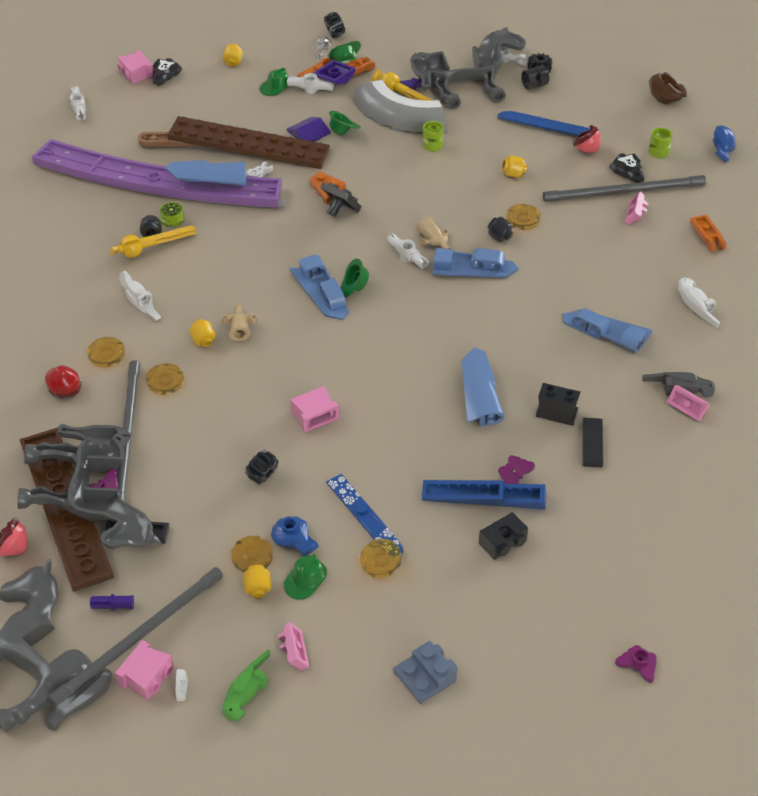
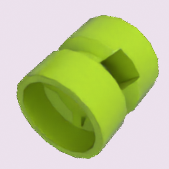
M429 121L423 125V148L425 150L435 152L442 149L444 130L442 123Z
M660 127L652 130L648 151L651 156L665 158L669 155L672 132L669 129Z

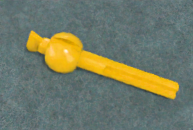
M378 68L373 73L371 81L383 80L385 85L393 92H398L414 100L434 101L401 84L399 77L393 72L382 74Z
M193 225L144 238L128 234L120 240V245L109 247L110 256L122 253L127 258H135L141 254L143 248L196 235V229Z

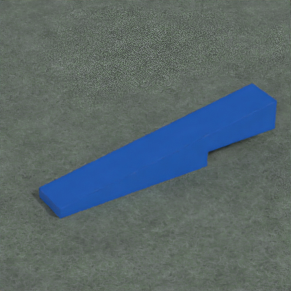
M423 480L422 501L546 510L547 490L545 484H505L504 481Z

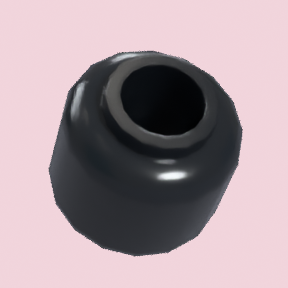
M154 215L142 218L140 221L141 235L148 237L162 233L160 219Z
M494 217L487 226L489 235L498 242H502L505 239L508 241L513 235V225L503 217Z

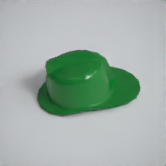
M351 41L334 47L329 52L330 60H336L344 64L355 60L356 54L361 48V43L359 41Z
M280 68L270 71L267 80L260 85V92L263 95L272 96L290 87L287 86L288 74L286 69Z
M337 111L329 112L331 116L329 126L337 135L343 136L351 128H361L344 114Z
M360 259L352 260L346 268L340 287L344 298L349 297L354 291L362 290L368 282L369 272L363 266Z
M316 554L300 557L284 581L286 594L297 600L310 597L325 580L327 568L320 562Z

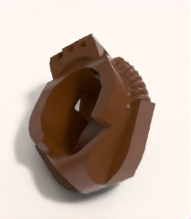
M667 72L653 75L649 80L651 94L660 103L667 105L687 97L684 85L678 84Z

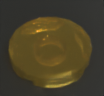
M516 204L508 209L506 219L514 228L520 227L521 230H528L538 225V222H540V212L532 205Z
M103 337L93 341L88 347L87 353L92 364L99 367H110L112 364H118L125 356V348L123 342L119 339Z
M163 363L154 366L148 371L146 383L149 390L156 394L173 393L182 387L184 374L177 365Z
M260 536L243 537L236 542L234 548L232 547V563L241 572H245L252 565H263L266 569L273 559L272 546L265 538L263 540Z
M378 539L370 542L364 547L360 555L363 571L373 578H384L392 575L394 570L401 566L402 562L399 546L388 539Z

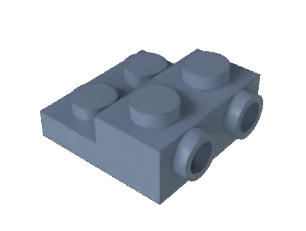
M428 641L413 650L410 658L393 667V672L417 702L421 704L456 682L457 666L451 659L448 661L445 659L443 649L439 644L434 645L431 641Z

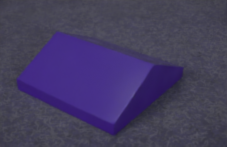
M333 60L313 72V74L334 84H347L355 73L356 68Z
M310 117L287 128V132L296 139L312 142L331 134L321 117Z

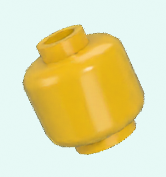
M229 44L224 48L222 60L230 67L239 65L242 60L243 51L239 45Z
M509 155L502 162V171L509 177L520 178L527 170V164H525L522 157Z
M198 319L191 324L189 333L194 344L203 347L210 346L216 337L211 323L204 319Z
M263 565L249 566L243 573L244 591L246 594L252 595V598H263L271 590V574Z

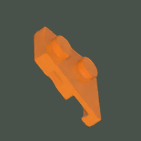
M321 171L310 178L311 187L316 190L319 196L323 197L325 204H328L332 199L320 188L323 182L327 184L331 182L337 185L340 190L346 188L345 182Z

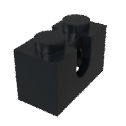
M511 512L480 530L479 544L495 560L500 556L508 554L511 547L522 546L527 541L528 527Z

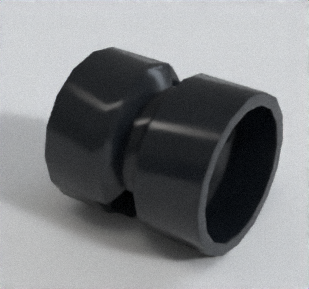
M541 65L534 67V69L523 70L521 73L523 86L529 90L537 86L547 85L549 83L547 68Z

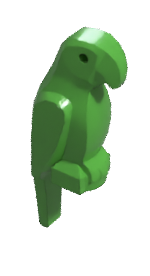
M266 650L249 664L231 683L222 705V715L229 721L242 719L245 711L241 710V707L248 704L254 698L257 691L264 689L269 683L267 675L258 668L270 657V650Z

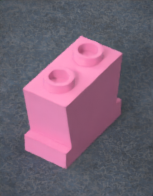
M140 50L135 51L134 54L118 57L119 64L117 65L119 71L132 84L146 78H153V64Z
M325 386L290 399L291 413L301 422V428L304 432L339 419V405L336 401L331 402Z
M142 640L115 672L118 685L124 689L129 686L148 701L152 694L157 693L163 680L172 674L174 669L172 656L150 648V643Z

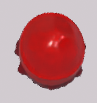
M60 365L54 367L45 375L48 391L51 395L58 396L59 399L75 396L81 390L82 380L79 378L78 373L68 366Z

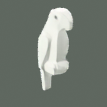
M125 270L120 272L119 280L125 288L127 299L142 313H146L155 321L161 319V316L154 309L152 294L146 291L142 284L133 281Z
M681 278L678 281L677 288L686 306L700 318L718 328L720 322L710 314L716 306V301L712 298H707L702 290L694 287L695 282L690 278Z

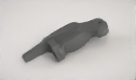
M663 372L642 376V381L662 382L665 384L666 395L671 394L675 385H679L693 394L700 392L703 397H712L715 392L714 382L689 372Z

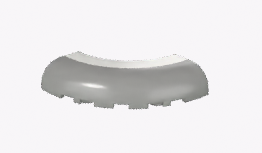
M383 80L363 83L354 91L353 101L357 108L362 110L367 118L374 119V122L381 126L387 125L395 131L403 132L406 130L412 134H417V132H423V125L426 122L437 121L442 123L444 127L443 134H447L445 113L439 100L423 101L403 97L390 90Z

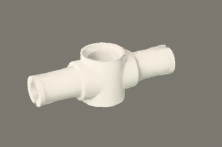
M313 73L305 74L302 77L288 76L287 86L300 87L308 94L316 93L319 90L333 91L334 83L321 80Z
M75 86V90L71 87L70 102L72 111L76 113L77 120H81V117L84 120L86 119L84 95L80 93L78 87Z
M394 233L387 237V243L392 245L400 254L401 261L406 263L414 262L421 269L428 266L429 260L420 255L419 251L415 248L414 241L409 239L401 240Z

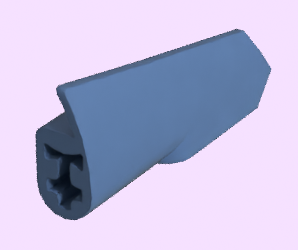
M207 160L171 162L165 167L176 179H181L184 182L203 181L246 186L245 161L210 163Z
M436 248L432 274L506 278L519 270V268L513 261L505 260V254L499 250L477 248L470 254L454 252V249Z
M311 255L299 260L300 268H289L325 316L340 320L345 319L349 314V310L346 307L343 292L335 278L330 277L320 256Z
M586 308L562 314L564 324L591 337H603L634 353H637L652 333L651 329L605 317Z
M474 347L461 361L467 423L478 419L480 426L497 424L504 419V414L495 390L494 375L486 352Z

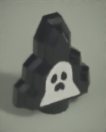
M171 58L165 60L157 59L153 64V84L157 86L162 85L165 80H170L173 76H177L182 71V67Z
M621 153L609 165L613 172L619 173L623 177H629L635 183L643 182L645 179L644 173L641 171V160L635 153L629 155Z

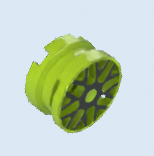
M168 202L160 207L161 223L164 226L177 227L180 226L181 222H184L181 204Z

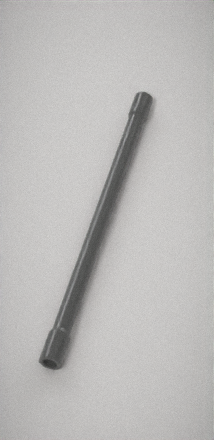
M705 175L669 180L563 191L543 192V200L546 202L633 191L699 186L706 184Z
M136 360L129 363L123 428L131 434V438L137 383L140 374V362ZM131 438L124 446L123 462L117 472L118 489H121V499L126 501L125 492Z
M214 567L201 577L197 583L87 668L47 696L49 703L53 707H57L93 676L202 591L223 577L221 570Z

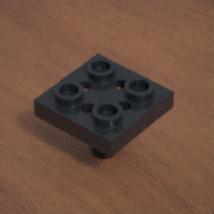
M325 182L321 184L320 188L333 200L326 211L328 214L336 217L342 205L357 212L360 211L362 206L357 202L358 199L352 196L350 191L346 189L340 190L337 185L331 182L330 184Z

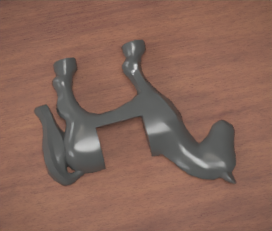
M504 27L502 30H496L487 35L479 48L477 46L472 47L475 68L450 70L444 52L438 51L433 53H414L410 59L411 69L422 80L421 86L424 91L430 89L431 79L435 81L433 85L434 91L439 94L440 101L445 102L449 109L458 108L461 100L458 94H453L449 90L448 84L452 81L464 79L484 81L483 92L489 95L493 102H501L505 99L506 93L503 88L496 86L494 83V78L502 63L500 48L507 47L521 51L526 45V40L519 34L509 32L508 28Z
M60 424L58 427L59 436L82 441L79 446H73L69 443L49 444L46 442H42L40 445L26 444L25 464H34L38 460L44 459L64 460L75 465V472L66 493L54 492L43 486H38L32 490L19 488L18 509H25L31 504H51L64 508L71 514L90 522H102L105 520L117 522L112 528L103 532L100 537L101 543L109 549L145 547L152 542L161 545V541L152 533L153 526L145 513L121 499V489L89 487L90 472H109L111 469L115 468L116 470L122 465L124 446L131 438V434L124 428L114 425L71 427Z
M51 559L42 567L35 566L27 570L18 578L2 585L0 589V599L2 601H21L27 603L21 611L11 615L0 630V662L8 659L15 666L26 671L37 680L34 690L24 701L8 709H0V729L5 733L12 729L15 724H24L33 714L47 707L50 704L47 699L48 695L92 664L91 660L77 649L68 650L52 662L47 663L32 648L34 644L55 629L50 621V616L58 596V586L55 578L50 574ZM106 668L102 669L97 675L74 691L70 697L59 704L45 718V725L50 730H56L65 717L87 707L102 696L111 684V671Z

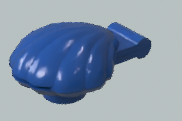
M721 125L715 128L713 144L717 148L715 154L724 162L729 160V152L736 148V138L730 128Z
M298 516L281 518L272 527L271 537L274 542L281 547L295 548L302 557L309 555L319 547L318 543L308 535L309 526L307 522Z

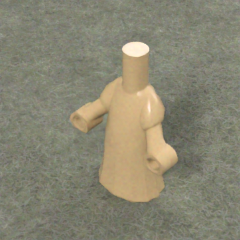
M424 218L417 224V231L428 239H420V247L431 245L451 249L446 243L449 230L445 229L441 232L433 218Z
M238 304L235 306V313L222 315L221 322L229 323L231 321L230 338L235 341H244L249 339L251 335L247 321L257 323V315L242 313V306Z

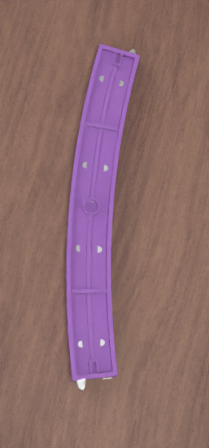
M50 139L32 156L33 164L77 178L143 193L230 205L273 208L286 206L285 200L279 199V195L282 193L281 178L246 176V186L203 181L184 182L181 179H176L165 169V166L106 155Z

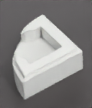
M177 669L176 700L185 701L188 687L187 674L185 669Z

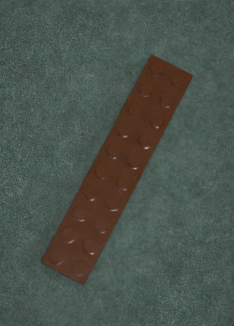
M184 116L177 117L167 134L168 140L181 141L183 143L322 169L330 151V145L207 122Z
M58 427L19 439L24 455L26 444L40 445L42 442L49 444L63 443L62 438L58 434ZM44 459L38 460L34 464H28L36 487L43 486L58 493H66L68 491L74 474L71 463L64 460ZM43 504L42 506L72 591L74 592L114 578L94 522L75 516L64 508Z

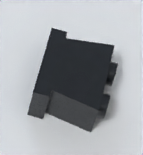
M543 383L538 395L539 406L536 417L574 426L579 408L576 405L581 391Z

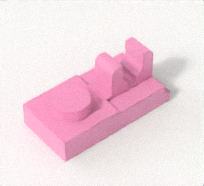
M639 192L629 202L624 221L628 225L638 221L647 211L648 203L643 200L644 195L642 192Z
M679 385L674 386L667 400L668 404L698 421H701L709 408L708 402Z
M288 622L283 627L284 632L277 636L280 641H285L279 647L284 652H287L288 662L303 671L309 668L302 631Z

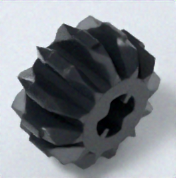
M337 12L329 13L324 17L325 26L331 37H340L345 33L344 23Z
M544 53L532 54L528 59L527 68L534 69V67L544 65L548 73H550L553 63L552 58Z
M264 449L249 461L245 474L253 482L262 484L275 473L274 471L278 467L279 460L271 452Z

